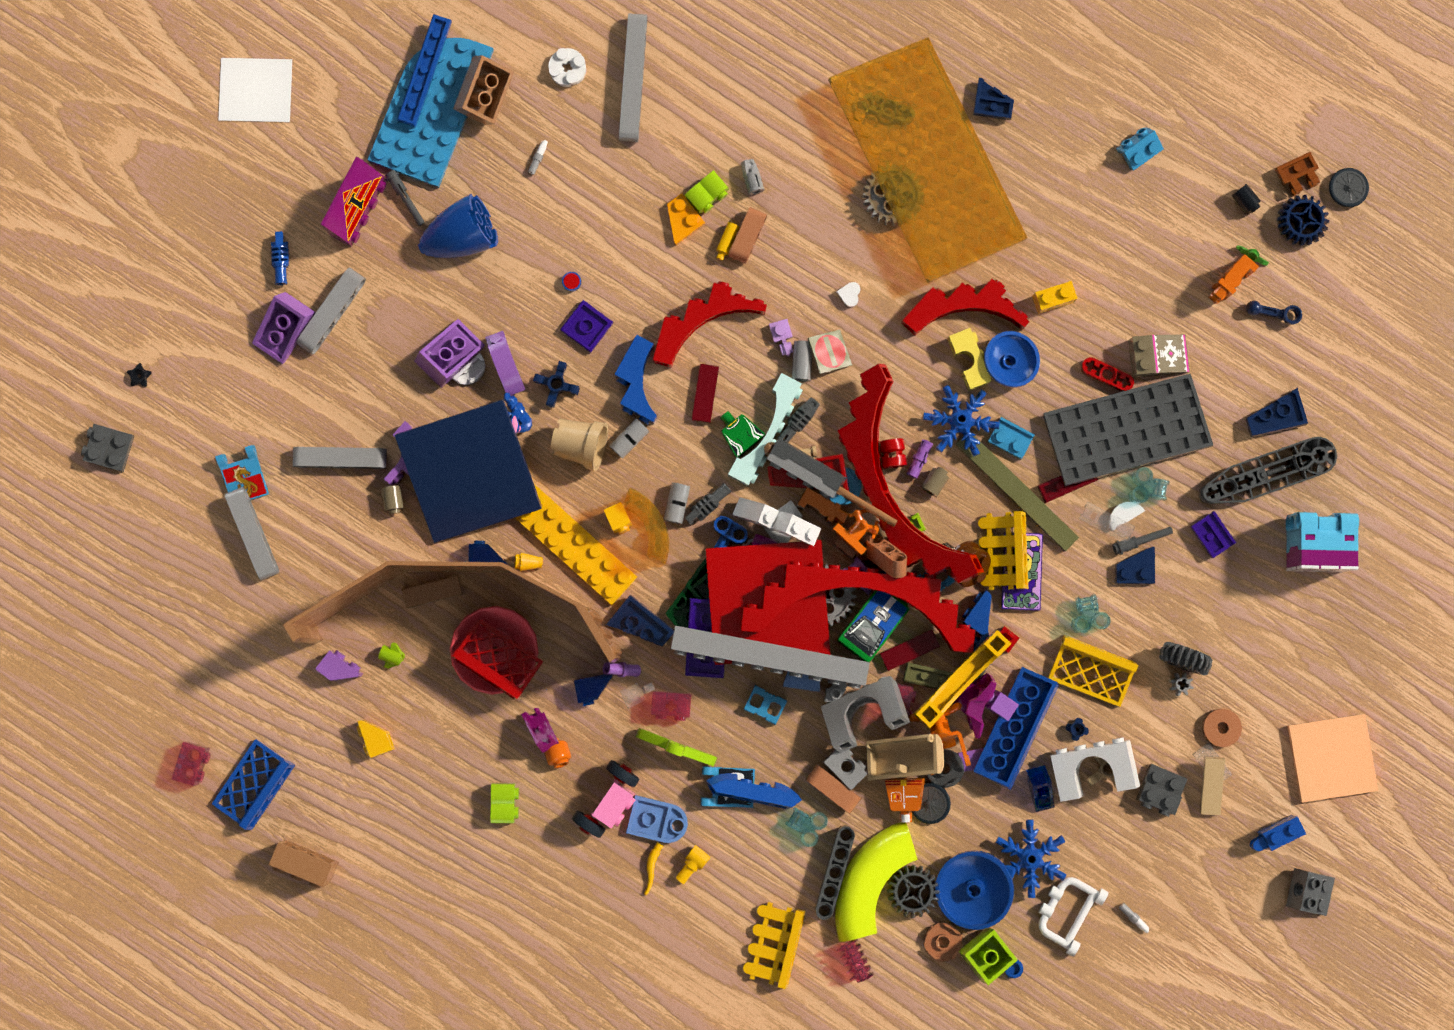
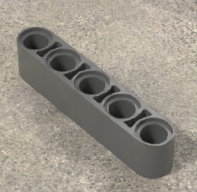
M847 825L840 826L836 832L816 902L815 912L822 920L829 919L834 912L855 838L854 831ZM845 829L851 832V836L847 840H843L840 837L841 831ZM839 848L844 849L846 852L845 856L841 859L835 857V851ZM833 867L839 868V876H830V869ZM826 887H834L835 892L832 896L824 894ZM822 905L829 907V912L826 915L819 913V908Z

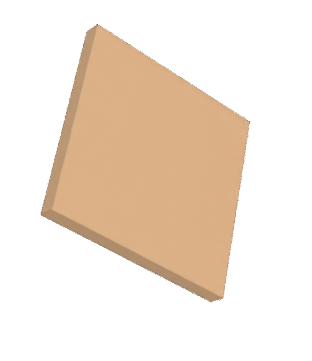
M1365 714L1287 725L1300 802L1378 791Z

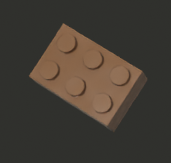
M483 55L473 56L453 109L484 125L495 124L514 71Z
M288 840L278 842L269 862V865L273 866L274 871L290 873L291 878L302 881V879L309 881L310 886L320 889V886L325 887L331 883L339 864L336 860Z

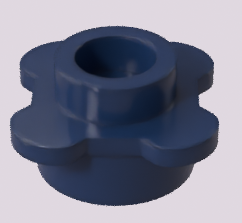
M1076 718L1075 722L1066 725V730L1070 732L1071 738L1074 741H1078L1080 737L1089 733V729L1085 727L1081 718Z

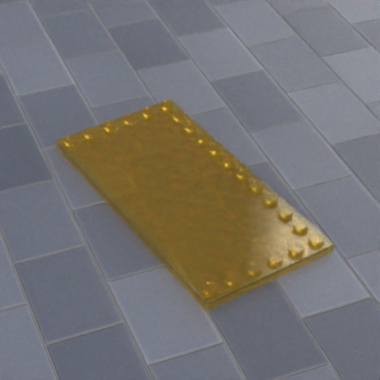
M929 37L828 79L927 283L1023 242L1028 238Z

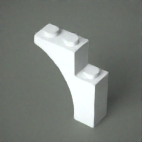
M739 497L732 514L744 521L774 530L812 546L815 545L821 530L820 527L795 515L781 512L766 504Z

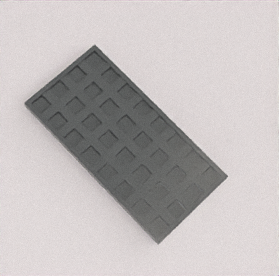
M1191 373L1043 413L1065 487L1213 446Z

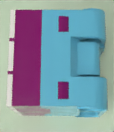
M1295 512L1287 515L1286 571L1347 572L1358 570L1359 515L1357 513H1333L1328 517H1321L1316 512Z

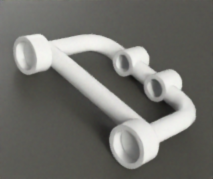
M1073 877L1065 878L1057 887L1053 885L1048 893V896L1051 897L1049 903H1043L1038 912L1042 914L1038 923L1041 934L1066 948V954L1074 957L1080 947V943L1073 939L1093 903L1095 902L1102 906L1109 892L1102 888L1098 891ZM1068 885H1073L1089 895L1064 939L1048 930L1046 923L1053 914L1054 908L1061 899L1065 888Z

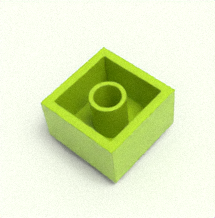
M990 927L981 931L958 951L981 982L988 986L1017 961V958L996 931Z

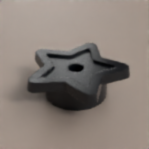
M141 363L133 370L127 371L131 378V386L141 384L147 387V378L152 374L151 371L144 370Z

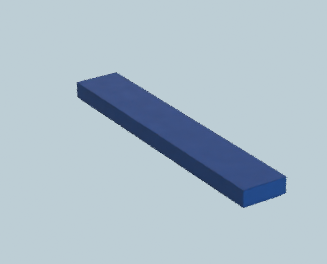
M435 14L432 16L397 121L413 127L417 126L452 23L450 19Z

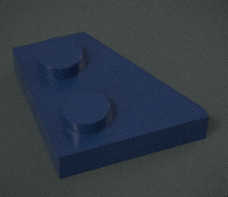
M979 78L973 115L1011 120L1014 100L1002 94L996 87L993 88L984 82L983 78Z
M1150 547L1115 564V584H1155V547Z

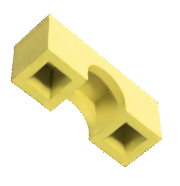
M971 328L950 335L947 340L953 355L966 354L972 359V367L961 374L968 392L989 384L992 381V377L986 370L984 352L978 348L977 342L979 341L975 331L972 332Z

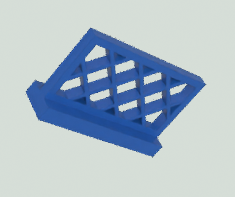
M255 739L212 802V805L236 821L243 829L252 830L296 765ZM259 746L263 750L264 757L255 759L254 750ZM276 758L280 762L275 769H269L268 759ZM264 760L265 771L256 772L255 762ZM251 763L253 773L244 775V765ZM266 773L267 782L265 785L259 786L257 775ZM253 776L255 787L246 788L244 778ZM240 779L242 790L233 791V781ZM255 790L256 798L254 801L248 802L246 791ZM242 792L244 803L235 805L233 794ZM229 795L231 806L224 807L219 804L223 796ZM244 806L245 814L242 819L236 816V807Z

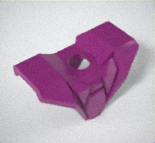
M988 673L972 682L952 703H961L962 708L960 710L965 713L969 727L973 730L974 737L980 739L984 728L982 714L985 704L993 697L997 684L993 676Z

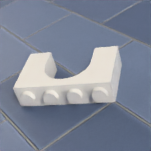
M1123 737L1112 739L1110 744L1100 741L1093 743V747L1086 748L1085 744L1075 746V750L1067 751V748L1055 750L1056 754L1051 755L1060 802L1083 797L1079 768L1082 761L1090 756L1100 757L1109 763L1113 771L1117 792L1136 789L1140 786L1130 740L1124 741Z

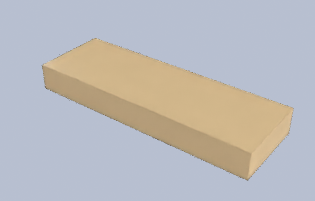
M1204 757L1200 813L1203 815H1221L1225 758Z

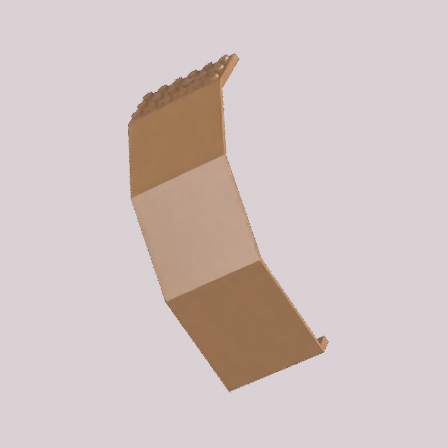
M386 561L283 624L293 642L317 644L323 640L316 629L317 625L405 572L514 573L575 605L609 662H619L622 660L621 655L623 654L618 644L612 643L611 638L613 636L609 629L601 625L603 619L598 611L578 603L502 562Z

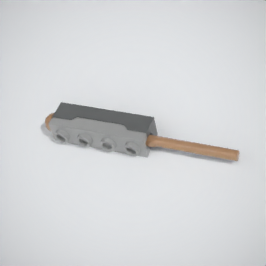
M778 439L776 443L768 442L764 446V452L768 456L767 459L771 461L770 465L778 470L781 468L785 469L788 476L795 480L797 477L804 481L803 484L810 489L814 487L819 489V494L827 499L830 497L836 498L837 495H841L892 527L896 525L898 520L844 489L842 486L847 477L782 439Z

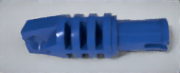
M282 231L275 232V242H271L272 266L275 268V285H287L286 268L289 266L288 242H284Z

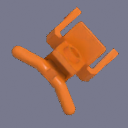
M957 702L951 705L929 729L931 734L940 736L943 749L956 746L955 737H958L965 765L970 766L971 763L966 752L962 734L958 730L951 732L946 718L962 708L961 703ZM914 714L909 716L911 722H921Z

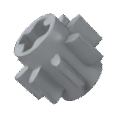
M1175 673V679L1169 680L1172 683V687L1169 690H1175L1176 696H1179L1181 692L1184 695H1188L1187 690L1194 688L1190 686L1193 678L1187 679V673H1183L1181 677L1178 673ZM1178 681H1182L1185 686L1180 688Z

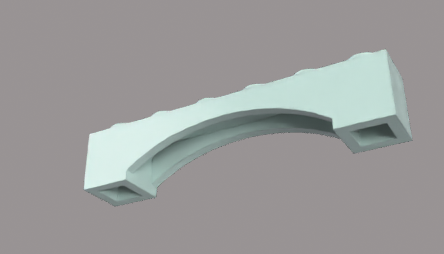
M781 373L772 390V393L776 394V409L772 424L761 443L751 453L741 459L736 458L728 473L729 477L746 486H749L750 483H755L759 475L756 473L758 467H763L767 460L764 446L768 442L776 443L777 440L774 437L777 432L781 433L785 426L783 420L785 416H790L794 408L791 404L794 399H799L803 391L800 389L802 383Z

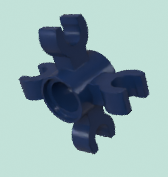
M562 361L558 362L555 375L548 378L535 374L533 379L534 383L548 386L550 389L546 405L552 408L555 407L558 394L566 391L578 395L580 390L577 385L565 383L563 377L567 363ZM555 380L562 382L561 387L558 389L552 388V382Z

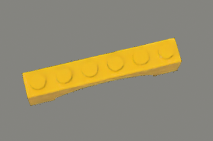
M998 630L993 631L914 715L927 728H931L962 692L1011 643Z

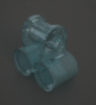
M1147 467L1139 468L1133 473V482L1138 487L1133 488L1129 493L1131 502L1141 504L1146 502L1149 497L1156 500H1167L1165 495L1170 481L1153 478L1152 471ZM1139 472H1144L1146 474V481H1141L1139 479ZM1137 490L1143 493L1142 500H1138L1135 497Z
M1092 594L1090 597L1075 598L1079 616L1072 620L1071 627L1076 633H1086L1091 629V626L1096 630H1102L1110 625L1111 619L1109 615L1099 612L1096 594ZM1098 616L1104 618L1105 623L1103 626L1097 625L1096 618ZM1079 619L1084 620L1086 623V627L1083 630L1077 627Z
M794 807L793 814L785 824L801 832V841L805 846H815L818 842V834L815 830L824 829L827 826L828 818L821 811H816L809 816L807 813ZM817 815L824 817V823L820 826L813 823V819ZM808 832L815 835V839L811 843L804 840V835Z

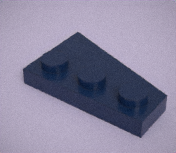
M1298 388L1246 419L1251 438L1308 424Z
M632 595L626 599L606 624L662 647L674 634V630Z

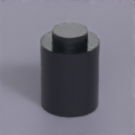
M1245 184L1232 195L1245 213L1250 211L1252 214L1261 207L1259 205L1261 200L1248 184Z

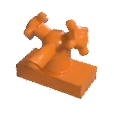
M856 509L848 514L849 518L855 517L856 520L848 530L839 523L832 529L860 556L867 549L859 540L866 532L872 533L871 539H875L879 532L878 520H875V525H869L867 521L863 520L862 514L867 512L864 509Z

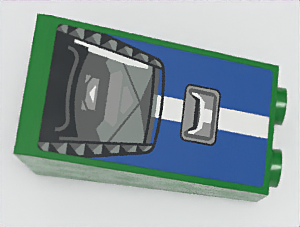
M875 590L837 638V641L862 661L871 662L910 608L903 600Z

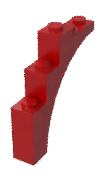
M991 279L977 295L974 293L975 290L969 284L965 285L962 282L948 299L945 298L946 294L941 289L932 287L902 320L901 324L916 336L924 327L935 320L953 313L966 311L984 312L999 316L1010 321L1021 330L1030 321L1027 320L1028 316L1021 310L1018 312L1013 307L1014 304L1008 298H1002L1006 292L1005 286L999 280Z
M719 281L718 283H713L708 304H705V301L702 299H689L683 321L680 320V317L674 315L664 317L653 363L672 368L676 355L684 342L701 326L718 317L734 313L765 315L767 304H764L763 300L753 298V301L745 299L746 296L735 293L734 296L731 295L732 287H729L730 284Z

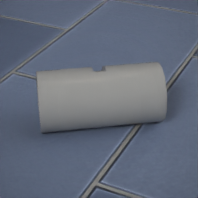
M794 341L792 379L796 381H811L812 350L809 341Z
M635 419L609 446L623 459L649 433V430L639 420Z
M679 483L671 484L664 521L682 524L690 486Z

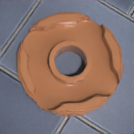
M1216 709L1205 717L1202 730L1205 738L1212 745L1228 747L1236 743L1240 738L1242 725L1239 717L1231 710ZM1221 722L1227 726L1226 732L1222 734L1217 730V726Z
M938 922L931 925L924 936V947L927 954L940 962L955 959L959 954L958 951L963 946L959 930L947 922ZM940 937L948 938V945L946 947L938 945Z

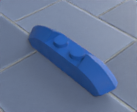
M732 773L716 775L706 780L710 791L714 795L783 809H790L802 801L795 791L778 782H775L772 788L771 784L768 783L752 784V780L740 779L738 781V774Z

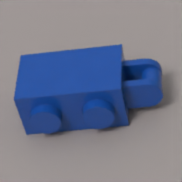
M1290 815L1257 831L1259 836L1250 841V847L1256 851L1264 849L1273 851L1306 835V832L1298 816Z

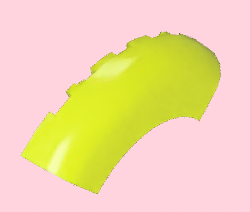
M906 822L893 824L870 838L853 856L846 868L835 907V923L839 942L851 941L877 933L875 912L878 897L883 886L901 867L918 860Z

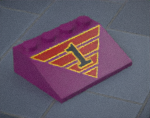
M356 156L321 223V226L331 237L351 247L353 243L358 241L360 237L359 231L362 226L367 224L370 210L376 207L379 193L385 190L386 179L384 176Z

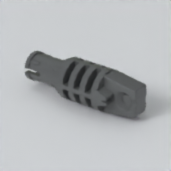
M810 397L795 411L788 420V426L777 438L784 439V441L789 443L797 432H801L813 418L820 404Z
M723 483L712 494L707 493L690 508L692 512L685 517L686 521L692 525L698 519L700 521L705 519L718 507L719 502L731 493L728 486Z

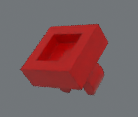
M1003 626L1000 633L1011 643L1005 650L1006 653H1009L1019 640V637Z

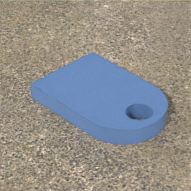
M635 795V802L633 803L626 833L664 843H673L684 836L688 820L685 812L677 805ZM675 820L682 821L683 829L675 831L672 823Z

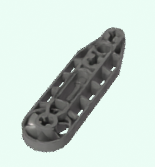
M1312 437L1232 465L1205 484L1199 490V498L1206 504L1243 503L1329 472L1335 466L1337 461L1336 448L1326 438ZM1301 444L1297 450L1295 445ZM1291 447L1293 455L1280 459L1278 451ZM1319 453L1320 457L1315 459L1314 455ZM1273 454L1275 462L1263 466L1259 458ZM1255 460L1257 468L1245 472L1241 464ZM1289 460V465H1282L1265 472V468ZM1327 461L1330 464L1329 468L1322 463ZM1313 465H1318L1316 472H1313ZM1237 466L1239 474L1226 478L1224 473ZM1289 467L1292 469L1288 473L1270 479L1267 477L1280 471H1285ZM1300 472L1302 480L1289 484L1287 476ZM1306 473H1307V474L1314 475V476H1311V477H1308V478H1307ZM1221 476V481H1218V482H1216V483H1212L1213 481H1215L1217 478H1219V477ZM1282 478L1285 486L1271 490L1269 482ZM1248 479V483L1238 486L1237 482ZM1225 483H1228L1231 486V491L1229 493L1226 492L1223 488ZM1264 484L1267 492L1253 497L1251 488ZM1217 489L1218 493L1208 497L1206 496L1207 492H1211ZM1246 491L1249 497L1246 500H1234L1233 495ZM1225 497L1229 499V501H1219Z

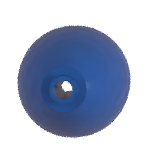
M469 194L442 211L422 234L418 244L420 252L436 258H458L477 254L497 246V231L495 228L492 229V223L489 218L491 215L482 200L477 195L473 197L472 194Z

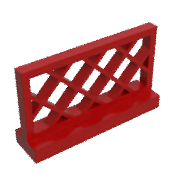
M478 619L462 644L452 655L455 661L515 701L519 700L544 662L480 619ZM480 625L487 629L488 637H476L475 631ZM501 638L504 647L493 649L491 639ZM489 639L491 650L479 652L477 642ZM475 642L477 653L468 654L463 650L467 643ZM513 648L519 650L520 658L509 660L507 650ZM505 650L507 661L495 663L494 652ZM491 653L493 663L483 664L480 655ZM532 659L537 662V665L534 669L525 671L523 660ZM521 661L523 671L512 673L510 663ZM508 663L509 674H498L496 666ZM524 674L525 682L520 688L513 683L512 676Z

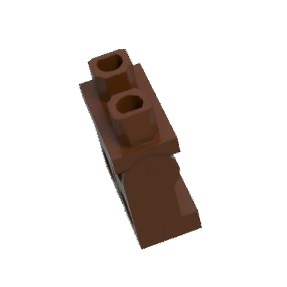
M809 488L805 489L796 505L800 510L807 507L815 511L820 518H826L825 522L828 524L835 522L842 525L848 516V513L840 509L841 505L836 502L834 504L831 500Z

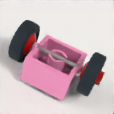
M612 760L608 763L606 769L613 774L615 778L613 780L614 783L594 813L589 815L577 810L572 817V820L580 826L579 829L587 835L590 833L598 838L605 832V828L598 823V820L610 828L614 825L618 827L624 818L622 812L625 809L629 810L635 802L633 798L635 793L624 787L620 782L626 783L631 787H635L639 782V778L631 772L632 769L625 764L620 765Z

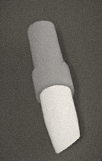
M543 140L540 143L537 152H535L532 158L533 161L528 169V173L535 174L539 163H541L544 157L543 154L546 150L547 140Z
M1125 903L1119 906V909L1133 924L1145 933L1149 932V927L1140 919L1137 913L1133 912Z

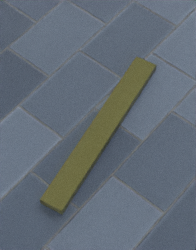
M961 438L955 445L1016 505L1026 512L1064 551H1067L1079 537L980 440H978L980 444H976L980 454L973 457L970 447L967 450L964 449L965 440L962 441Z

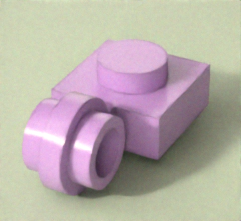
M788 319L770 323L769 327L774 343L782 341V344L779 345L782 356H790V353H793L791 342H786V340L793 336Z

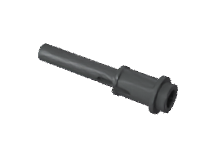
M395 170L388 172L385 175L386 181L390 182L396 195H400L418 226L423 225L425 221L407 194V188L401 181L399 172Z
M1167 527L1138 538L1133 536L1120 542L1117 540L1112 544L1113 551L1116 555H1123V552L1138 548V545L1173 534V530L1171 527Z

